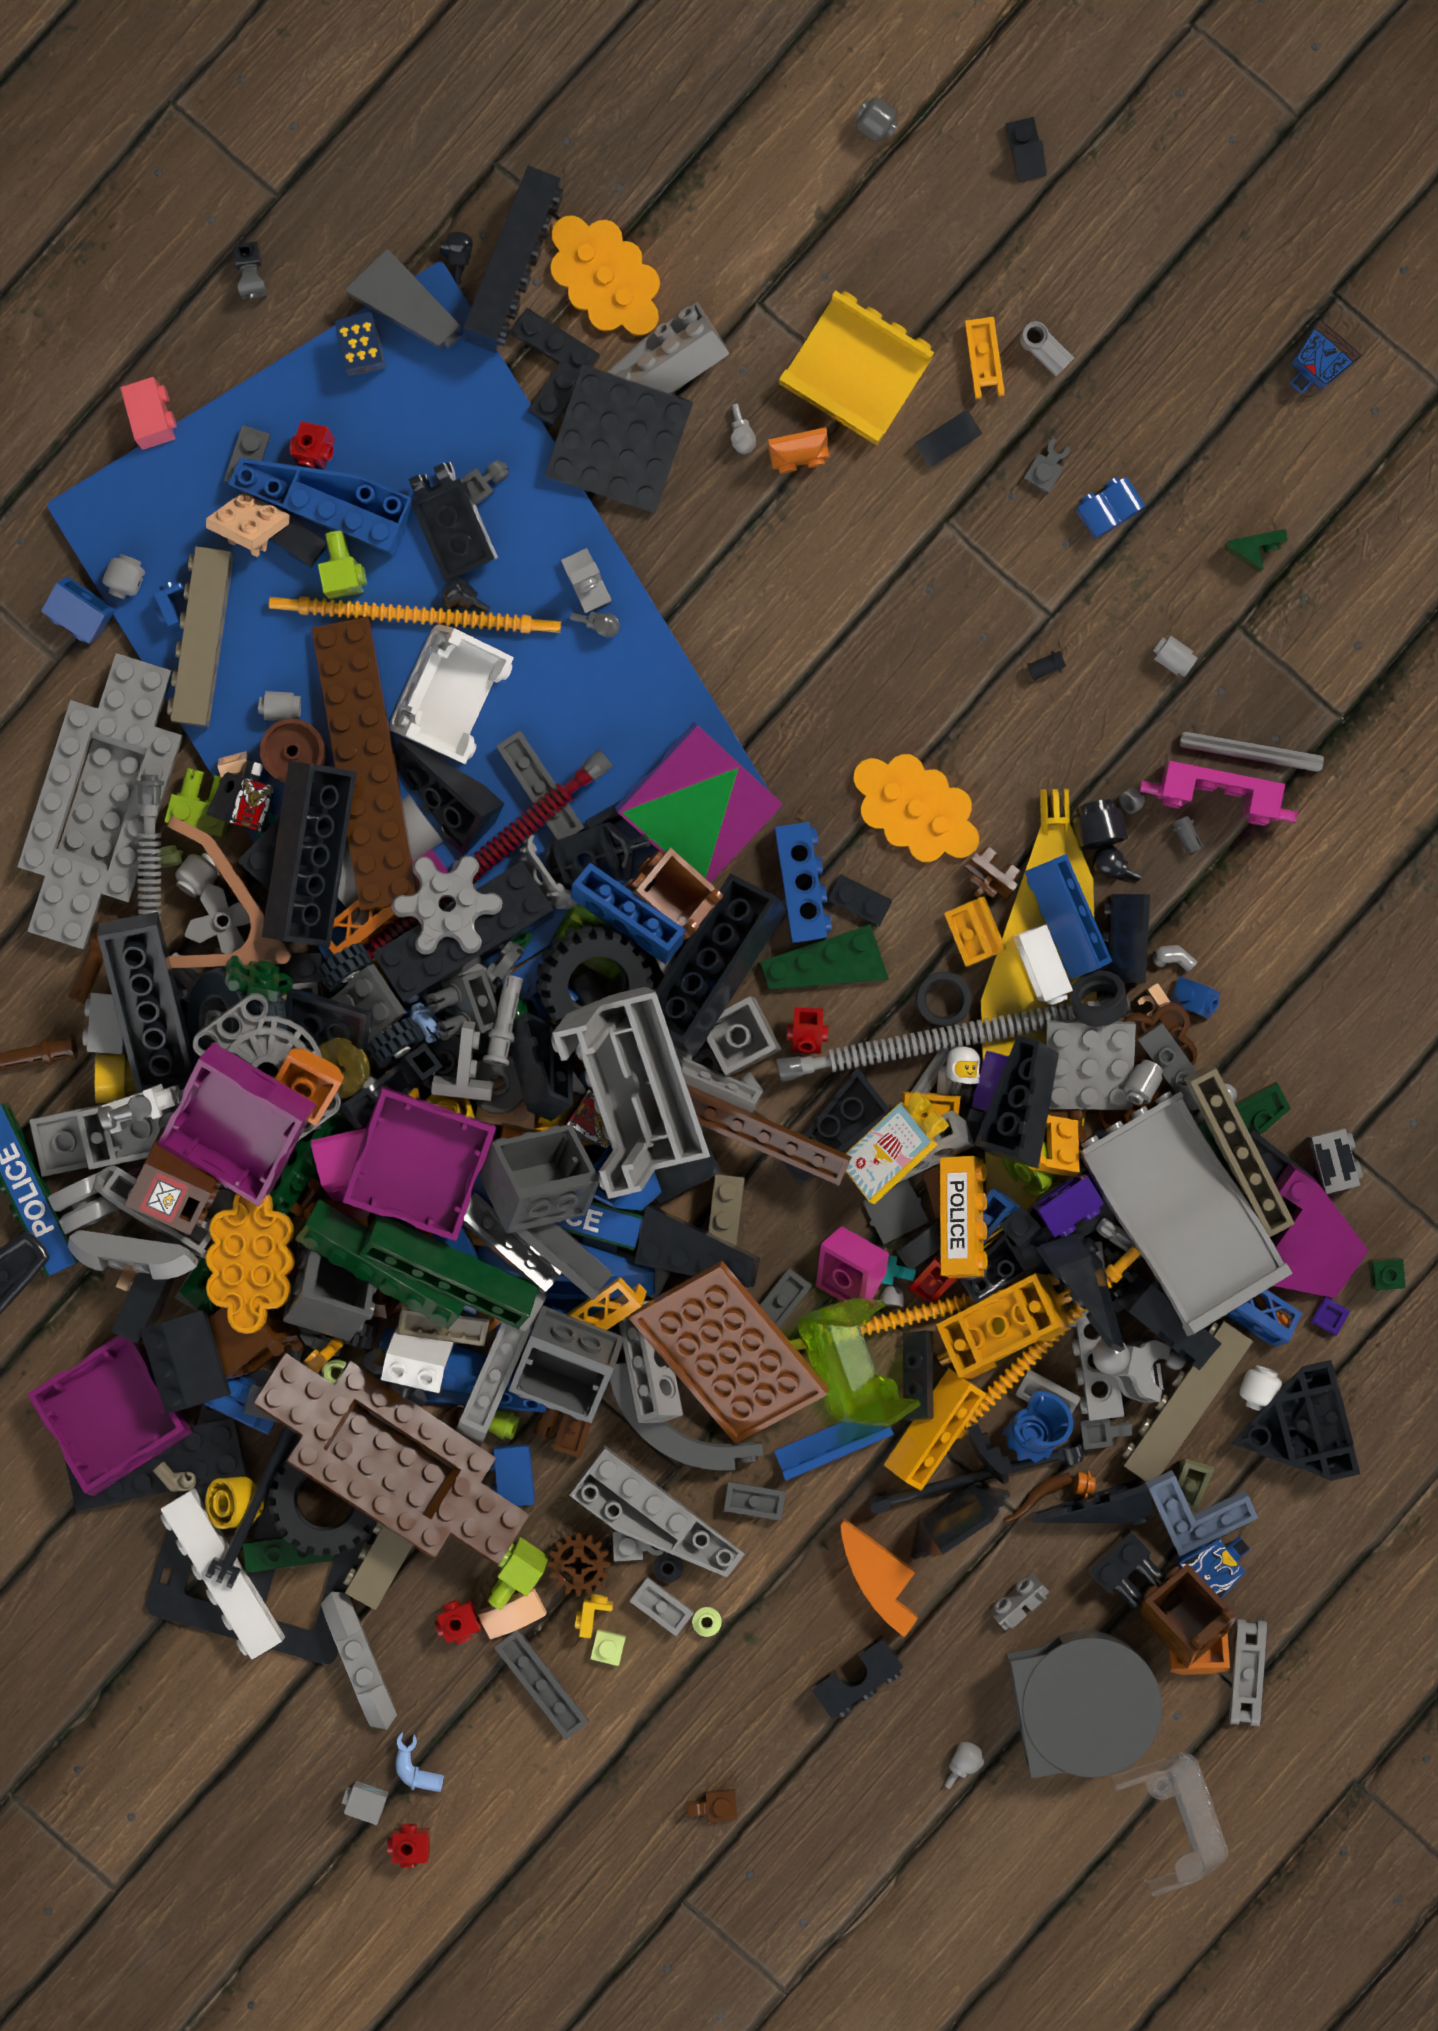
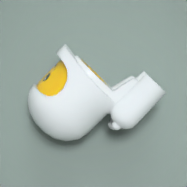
M956 1047L949 1052L946 1066H942L938 1072V1094H960L962 1083H979L980 1058L974 1049Z

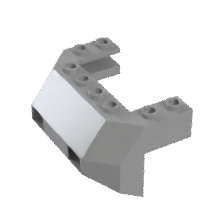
M642 987L610 995L567 1013L552 1033V1046L555 1052H559L561 1061L567 1060L576 1048L578 1058L584 1062L586 1068L585 1079L587 1085L593 1089L595 1095L594 1106L597 1113L601 1114L604 1122V1136L607 1141L611 1142L613 1148L612 1153L598 1174L600 1187L606 1190L608 1199L642 1191L656 1169L710 1157L656 992L648 987Z

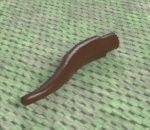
M1069 1472L1059 1476L1055 1475L1042 1481L1031 1491L1024 1504L1015 1513L1004 1517L1003 1521L1007 1523L1023 1516L1045 1495L1062 1489L1063 1486L1072 1484Z

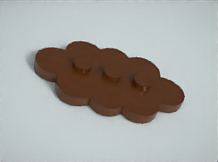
M1165 1002L1159 1005L1151 1016L1143 1013H1133L1123 1020L1135 1022L1134 1069L1143 1060L1153 1062L1137 1038L1161 1021L1191 1064H1195L1197 1048L1193 1041L1186 1036L1190 1026V1017L1186 1009L1180 1004ZM1162 1074V1081L1150 1103H1142V1105L1133 1103L1132 1110L1098 1109V1119L1104 1129L1119 1121L1125 1125L1133 1120L1131 1117L1132 1113L1144 1106L1150 1110L1157 1106L1155 1102L1157 1098L1169 1091L1174 1096L1176 1092Z

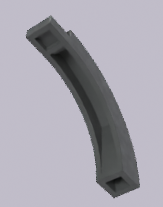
M616 1362L609 1380L617 1403L636 1432L661 1453L684 1464L710 1470H735V1458H740L741 1462L758 1461V1456L763 1455L762 1441L737 1444L708 1443L679 1432L666 1421L663 1423H638L627 1362Z

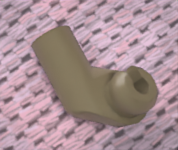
M162 1462L153 1470L170 1491H189L196 1484V1477L192 1472L174 1473L165 1462Z

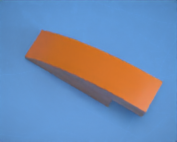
M842 1518L840 1521L841 1535L846 1556L856 1581L879 1615L892 1628L905 1637L917 1621L918 1616L896 1600V1598L915 1574L914 1569L845 1518Z

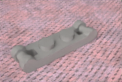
M1237 1619L1235 1625L1236 1636L1229 1724L1239 1725V1722H1249L1250 1726H1260L1267 1622L1246 1623L1244 1619ZM1246 1634L1256 1635V1643H1245ZM1241 1703H1251L1250 1711L1241 1710Z

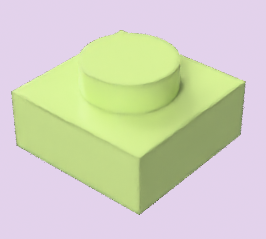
M598 1629L591 1659L619 1666L626 1636Z

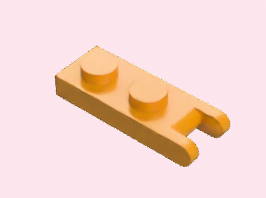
M994 317L966 320L965 331L975 400L982 397L980 387L997 385L998 396H1004Z
M334 1337L322 1351L319 1352L315 1349L302 1364L318 1374L343 1346V1341L340 1338Z

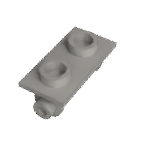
M1032 1572L1027 1578L1019 1581L1009 1594L1000 1598L989 1612L1005 1631L1009 1628L1013 1629L1027 1616L1022 1607L1026 1605L1033 1611L1047 1599L1046 1595L1049 1591Z

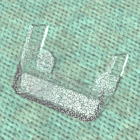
M1186 1752L1178 1753L1111 1776L1117 1791L1145 1782L1149 1794L1155 1799L1165 1800L1174 1796L1176 1798L1193 1851L1183 1854L1177 1859L1175 1872L1146 1882L1153 1897L1194 1884L1227 1860L1228 1847L1200 1765L1192 1754Z

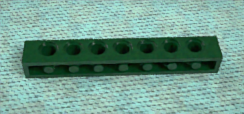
M336 1113L321 1124L322 1129L312 1130L297 1141L277 1183L270 1192L273 1211L287 1215L317 1172L311 1140L341 1134L349 1125ZM202 1258L179 1292L196 1309L200 1311L206 1309L207 1314L212 1316L222 1307L216 1306L207 1296V1281L213 1273L208 1268L206 1259Z

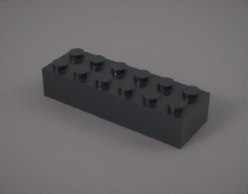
M527 166L464 325L463 341L494 353L497 352L499 345L505 346L510 334L509 328L511 324L508 323L509 319H516L521 305L519 294L520 292L526 293L531 280L532 270L530 266L536 267L539 261L543 244L540 242L541 238L547 240L552 227L553 216H551V213L557 214L560 208L564 189L560 188L561 178L532 166Z
M288 762L262 937L330 947L356 771L310 763Z
M523 861L476 889L477 892L482 894L496 893L500 896L503 903L500 912L497 914H484L475 920L474 929L482 940L481 947L477 952H464L456 939L445 937L438 942L433 953L421 954L415 947V940L421 932V924L372 953L373 961L404 1009L440 988L442 982L461 975L477 963L503 949L509 941H516L554 917L553 907ZM454 902L442 911H452L455 908L456 903Z
M731 873L719 890L723 894V898L714 905L702 920L696 932L691 934L655 991L673 1045L694 1057L787 912V909L777 896Z
M158 912L99 923L97 936L136 1092L141 1093L159 1084H162L163 1089L178 1085L179 1090L184 1089L196 1065Z

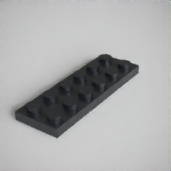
M226 1418L190 1426L192 1434L95 1496L84 1493L66 1462L76 1512L169 1492L170 1490L153 1472L162 1462H165L174 1473L192 1472L196 1477L195 1486L210 1483L218 1478H230L248 1474L236 1420Z

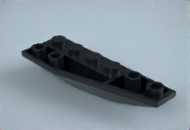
M1086 1167L1082 1168L1080 1173L1088 1176L1104 1204L1099 1207L1101 1212L1089 1221H1085L1083 1218L1074 1224L1076 1229L1069 1235L1076 1233L1082 1237L1095 1231L1097 1224L1102 1218H1107L1110 1221L1116 1218ZM1068 1177L1045 1191L1026 1210L1044 1230L1027 1248L1022 1251L1004 1233L986 1251L988 1263L987 1268L984 1269V1277L960 1278L975 1304L1032 1270L1044 1260L1036 1248L1042 1244L1060 1239L1061 1236L1053 1237L1032 1206L1074 1177Z

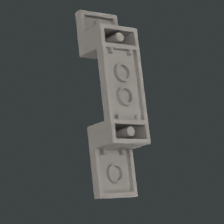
M183 1089V1090H180V1093H181L182 1098H183L184 1089ZM180 1103L170 1107V1113L156 1119L149 1117L143 1121H137L133 1118L126 1120L127 1128L112 1134L110 1130L105 1131L102 1128L98 1117V1108H101L104 1104L30 1119L42 1177L87 1167L94 1169L147 1158L160 1129L166 1127L171 1115L179 1107Z

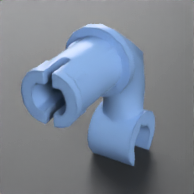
M421 1003L412 1005L409 1010L410 1018L415 1022L428 1043L435 1042L437 1039L433 1033L439 1037L438 1034L443 1032L442 1030H436V1025L441 1022V1019L435 1015L436 1012H432L429 1007H425Z
M402 1731L397 1737L398 1752L395 1766L398 1776L406 1785L411 1787V1790H414L416 1787L441 1792L444 1775L418 1770L419 1767L412 1766L411 1751L415 1748L417 1739L415 1734H413L412 1743L406 1746L401 1741Z

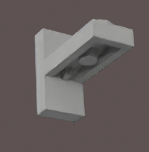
M587 548L561 560L586 614L612 602L602 581L600 571Z
M463 1022L457 1078L435 1075L432 1082V1095L491 1100L493 1082L470 1079L476 1077L477 1060H472L473 1049L478 1050L480 1032L475 1031L476 1022Z

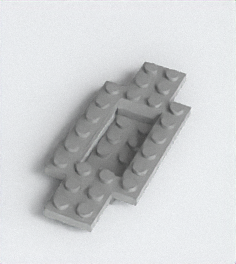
M116 653L99 708L70 700L17 866L18 868L45 876L27 932L85 949L102 894L131 902L139 877L138 871H141V868H138V864L144 862L138 861V856H144V853H138V848H144V846H138V841H144V838H138V833H144V816H141V804H138V785H135V780H141V775H158V780L164 781V785L161 786L160 804L158 805L159 814L183 736L156 727L173 671ZM93 738L59 848L56 849L90 740Z

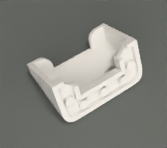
M440 624L436 625L426 640L392 715L389 725L390 730L451 759L466 764L467 760L473 756L476 750L474 737L470 735L471 730L493 682L498 683L502 679H507L512 671L511 663L514 657L455 628Z

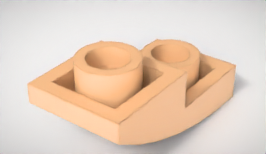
M533 1588L527 1597L522 1593L513 1594L502 1610L493 1606L481 1609L478 1617L489 1638L493 1639L529 1625L544 1617L547 1612L535 1588Z

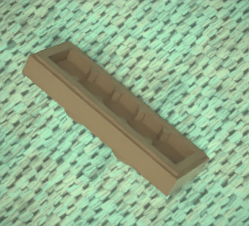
M402 1303L397 1334L484 1346L490 1320L487 1315L476 1314L474 1316L461 1312L453 1325L446 1329L434 1324L431 1319L409 1309Z

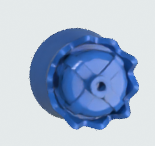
M1038 1391L1030 1397L1027 1408L1021 1410L1009 1420L1002 1434L1008 1437L1007 1447L1017 1452L1018 1461L1030 1458L1036 1463L1044 1457L1049 1459L1054 1447L1064 1443L1070 1437L1073 1430V1417L1069 1407L1058 1396L1049 1392Z

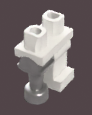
M159 1084L141 1093L102 1105L101 1108H98V1117L102 1128L105 1131L110 1130L112 1134L126 1129V1120L133 1118L137 1121H143L149 1117L156 1119L170 1113V1107L181 1103L182 1096L178 1085L163 1089L162 1084Z

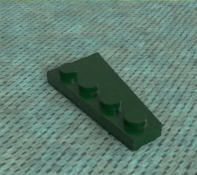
M871 924L760 961L769 989L889 980Z
M1277 1082L1235 1103L1247 1130L1249 1131L1251 1128L1259 1135L1266 1132L1291 1109ZM1205 1120L1197 1123L1205 1140L1225 1168L1227 1163Z

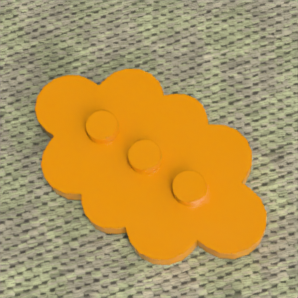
M572 215L559 219L552 230V240L559 252L552 259L550 266L551 275L561 287L569 288L568 294L571 304L578 310L588 311L589 320L598 331L605 333L613 332L623 326L631 335L638 337L647 336L652 333L659 322L658 309L652 300L659 293L660 279L656 270L651 266L642 264V252L639 247L632 242L623 241L622 232L612 221L598 220L588 226L582 219Z
M910 754L896 756L888 765L879 759L869 758L862 761L856 767L853 776L854 784L860 793L866 796L861 805L863 821L874 829H884L886 840L891 845L896 847L908 846L911 855L921 862L935 861L944 852L955 858H965L976 851L979 845V834L977 829L967 821L972 811L971 799L965 791L959 788H949L947 778L942 772L938 770L924 771L921 761Z
M236 1193L233 1200V1208L218 1212L210 1222L209 1231L214 1244L208 1249L205 1259L208 1268L213 1274L207 1281L206 1291L212 1303L216 1306L227 1308L228 1322L234 1330L250 1334L257 1332L264 1326L268 1309L280 1308L290 1298L291 1286L286 1275L292 1270L295 1259L294 1254L287 1245L293 1238L294 1227L287 1215L273 1211L270 1194L260 1206H257Z

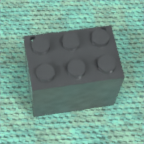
M572 1124L561 1127L553 1126L548 1130L535 1133L526 1132L521 1136L508 1139L500 1138L491 1142L479 1175L480 1181L507 1234L587 1215L599 1185L598 1175Z
M299 1242L290 1279L291 1293L285 1305L283 1322L350 1341L356 1332H361L365 1320L371 1319L375 1309V1303L371 1302L372 1295L376 1293L377 1287L358 1279L350 1271L333 1264L328 1258L306 1248Z
M542 1305L509 1391L521 1398L543 1404L549 1409L571 1415L577 1420L592 1423L614 1370L625 1337Z

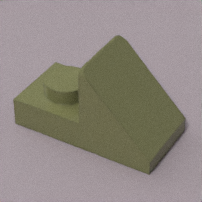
M1181 1459L1177 1481L1190 1510L1197 1512L1214 1472V1467L1189 1459Z

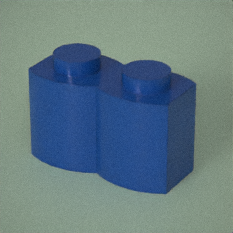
M1117 476L1103 485L1105 488L1103 492L1098 495L1091 492L1078 501L1080 506L1076 509V512L1094 540L1108 533L1145 508L1144 502L1128 477L1120 480Z

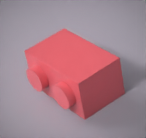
M150 377L120 387L134 439L142 450L175 439L173 429L177 428L172 411H168L166 407V402L170 400L164 385L160 386L154 377Z

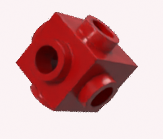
M301 421L296 436H293L290 441V454L300 467L325 470L327 462L331 461L334 454L333 444L335 438L328 427Z
M794 1007L793 1023H787V1040L792 1041L793 1053L821 1054L822 1042H828V1025H823L822 1008Z
M472 1599L460 1604L458 1600H454L442 1605V1611H439L437 1614L438 1620L434 1621L439 1637H445L447 1643L454 1641L456 1645L471 1640V1634L480 1631L482 1627ZM452 1620H459L461 1625H455Z
M413 1823L400 1824L399 1828H395L392 1837L387 1838V1854L392 1855V1863H400L402 1868L417 1867V1863H428L430 1858V1828H417V1824Z

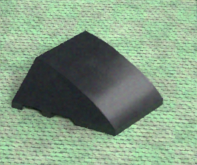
M975 1483L959 1487L919 1514L911 1556L916 1560L920 1556L926 1558L929 1555L933 1557L945 1554L993 1522L999 1513V1508L1005 1504L1004 1500L1008 1499L1011 1494L1005 1489Z

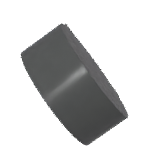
M1075 1630L1051 1639L1042 1647L1007 1653L1026 1765L1030 1771L1031 1778L1064 1772L1083 1777L1112 1775L1133 1765L1150 1748L1161 1723L1162 1700L1160 1689L1155 1676L1145 1660L1134 1647L1123 1639L1099 1630Z

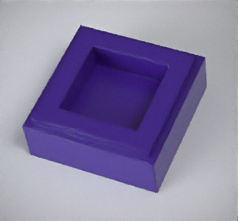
M1324 1296L1310 1322L1337 1336L1351 1311Z

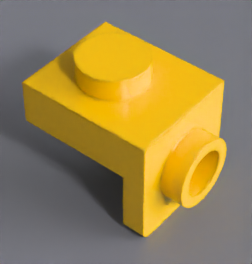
M592 1594L590 1599H584L583 1611H577L575 1628L580 1629L579 1637L591 1638L595 1609L612 1611L614 1602L608 1601L607 1596Z

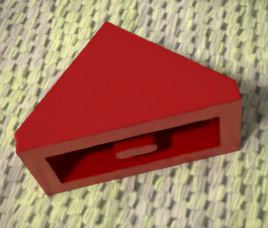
M935 1253L908 1289L930 1305V1302L932 1301L934 1304L957 1278H948L941 1275V1259Z

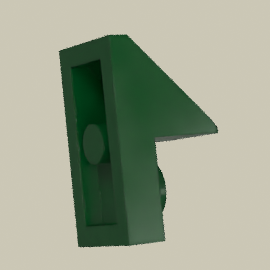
M1286 529L1228 540L1224 545L1226 551L1254 570L1261 572L1264 568L1260 549L1263 548L1264 553L1280 550L1281 545L1287 542L1288 539Z

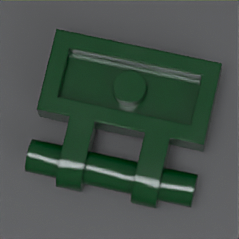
M233 955L226 963L227 973L225 975V983L230 991H246L247 995L258 993L263 995L267 1001H277L279 966L264 960L258 962L250 961L249 965H244L239 956Z

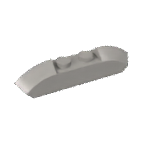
M110 1165L96 1174L94 1189L106 1199L174 1243L193 1251L195 1255L205 1259L208 1249L214 1244L210 1236V1225L203 1221L201 1227L195 1225L191 1235H188L125 1206L137 1180L119 1167Z
M84 1230L74 1232L69 1236L68 1248L76 1259L84 1265L99 1271H103L108 1266L124 1270L125 1266L128 1265L133 1266V1270L148 1274L151 1272L152 1279H170L191 1271L198 1264V1259L193 1251L177 1244Z
M331 1592L321 1603L345 1669L369 1725L387 1730L397 1716V1713L350 1596L341 1592Z

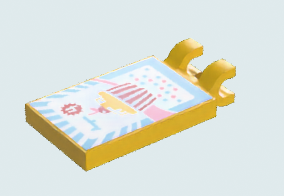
M918 1091L909 1098L908 1105L900 1102L846 1153L852 1156L846 1173L872 1204H876L938 1145L934 1138L950 1126L942 1116L939 1117L934 1111L923 1122L920 1116L927 1112L933 1104Z

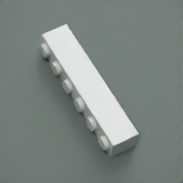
M193 1488L162 1507L161 1511L163 1514L160 1516L162 1522L169 1531L173 1529L178 1537L176 1544L184 1556L188 1554L193 1562L191 1569L197 1579L204 1580L208 1587V1590H206L208 1598L213 1605L218 1604L224 1613L221 1615V1618L228 1630L231 1631L233 1629L239 1639L236 1642L241 1652L245 1656L248 1654L251 1659H254L282 1642L285 1638L283 1632L238 1558H236L233 1565L240 1568L241 1571L232 1589L227 1587V1582L231 1577L229 1574H226L221 1584L216 1582L220 1570L215 1569L211 1579L205 1576L214 1557L223 1560L229 1543L221 1530L210 1522L205 1504L197 1490Z

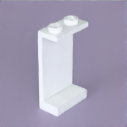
M396 1327L386 1353L381 1380L439 1393L444 1369L453 1344L456 1345V1342L397 1334Z

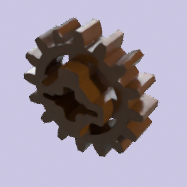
M581 1531L577 1532L575 1539H572L568 1533L565 1535V1543L560 1540L556 1541L555 1544L558 1547V1551L550 1550L549 1555L555 1558L547 1562L548 1567L554 1568L549 1577H557L559 1579L555 1585L557 1588L562 1585L566 1586L565 1594H569L572 1589H575L577 1597H580L582 1589H586L590 1595L593 1592V1585L598 1588L602 1587L603 1584L599 1578H608L609 1573L603 1570V1568L611 1566V1561L604 1560L609 1551H601L599 1548L602 1545V1541L599 1540L593 1543V1534L591 1533L586 1539L582 1538ZM574 1546L573 1553L569 1557L560 1558L567 1548ZM585 1546L593 1550L597 1558L591 1557L585 1551ZM576 1557H581V1561L588 1564L584 1565L581 1571L577 1570L576 1565H571V1563L575 1562ZM561 1570L567 1571L573 1577V1582L568 1580ZM598 1570L592 1579L584 1582L585 1575L589 1571Z

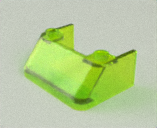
M851 1298L808 1312L798 1320V1329L812 1368L829 1387L828 1394L823 1397L829 1413L838 1421L888 1428L920 1406L919 1400L900 1398L897 1385L892 1379L877 1375L860 1327L869 1323L872 1314L886 1306L884 1300Z

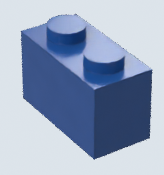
M67 576L56 583L41 611L48 615L49 620L54 624L64 626L70 630L76 639L90 644L101 637L116 608Z
M530 1443L495 1446L493 1449L494 1454L491 1455L496 1457L490 1467V1472L496 1473V1483H492V1490L516 1506L534 1505L535 1491Z

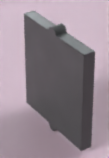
M908 1179L896 1184L876 1204H872L867 1199L862 1201L871 1218L870 1225L875 1226L883 1244L929 1222L920 1204L921 1198L916 1196Z

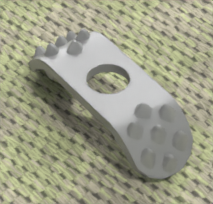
M535 835L528 837L524 841L526 845L519 849L522 854L518 861H523L552 907L557 909H570L574 907L577 903L570 898L571 891L566 890L561 883H555L535 854L537 848L532 842ZM536 869L541 873L543 882L539 881Z

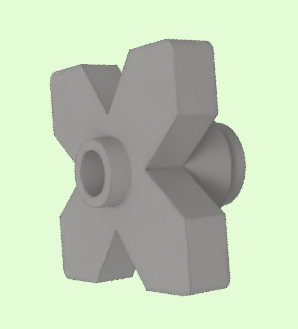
M207 883L200 900L208 915L190 920L184 935L186 938L198 943L217 935L221 952L231 954L240 949L245 943L237 926L250 923V916L240 902L228 907L224 890ZM220 915H225L228 918V924L224 927L217 924V918Z

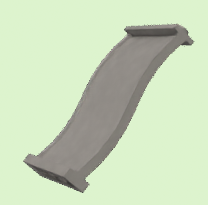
M1169 1091L1155 1100L1157 1106L1148 1110L1144 1106L1132 1113L1131 1117L1133 1120L1123 1125L1119 1121L1107 1128L1108 1135L1099 1140L1095 1135L1081 1145L1084 1149L1079 1152V1159L1083 1160L1115 1217L1151 1268L1183 1323L1182 1328L1187 1336H1190L1293 1273L1287 1263L1284 1264L1255 1212L1205 1140L1183 1101L1182 1092L1180 1091L1172 1096Z

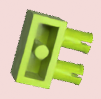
M342 531L326 533L330 560L318 564L324 594L331 600L364 593L363 585L367 584L365 569L361 563L358 564L349 555L346 536L343 535Z
M186 768L181 792L177 793V795H171L165 823H168L171 816H174L207 834L226 839L230 823L206 815L223 777L214 775L209 800L201 802L197 796L204 772Z
M521 1537L515 1545L512 1543L498 1565L501 1567L498 1574L499 1580L493 1587L488 1602L493 1607L502 1610L515 1590L527 1597L542 1576L549 1556Z

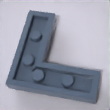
M1172 1470L1146 1482L1147 1488L1179 1556L1258 1519L1245 1490L1193 1515Z

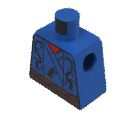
M1319 319L1291 363L1299 373L1292 379L1290 384L1302 394L1312 383L1323 390L1354 365L1362 355Z

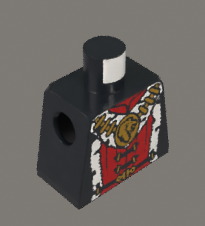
M247 760L242 776L230 772L225 773L206 815L265 832L268 826L274 789L273 786L259 781L264 765Z
M587 1086L586 1092L582 1094L563 1126L572 1124L578 1138L607 1149L611 1142L607 1141L604 1136V1122L601 1114H598L595 1109L593 1089Z

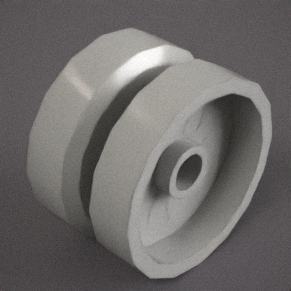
M96 1174L47 1197L54 1211L60 1212L70 1207L73 1208V1211L65 1214L59 1220L65 1235L80 1228L86 1229L107 1219L108 1215L121 1209L104 1196L98 1197L97 1194L99 1192L94 1189Z

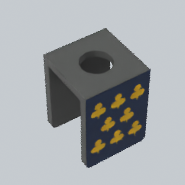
M368 312L335 320L344 367L349 377L386 369L377 325L372 313Z

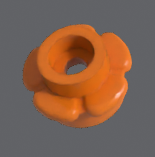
M1090 1471L1085 1473L1077 1472L1075 1476L1073 1492L1074 1495L1082 1496V1499L1087 1498L1088 1494L1093 1495L1096 1479L1091 1477Z

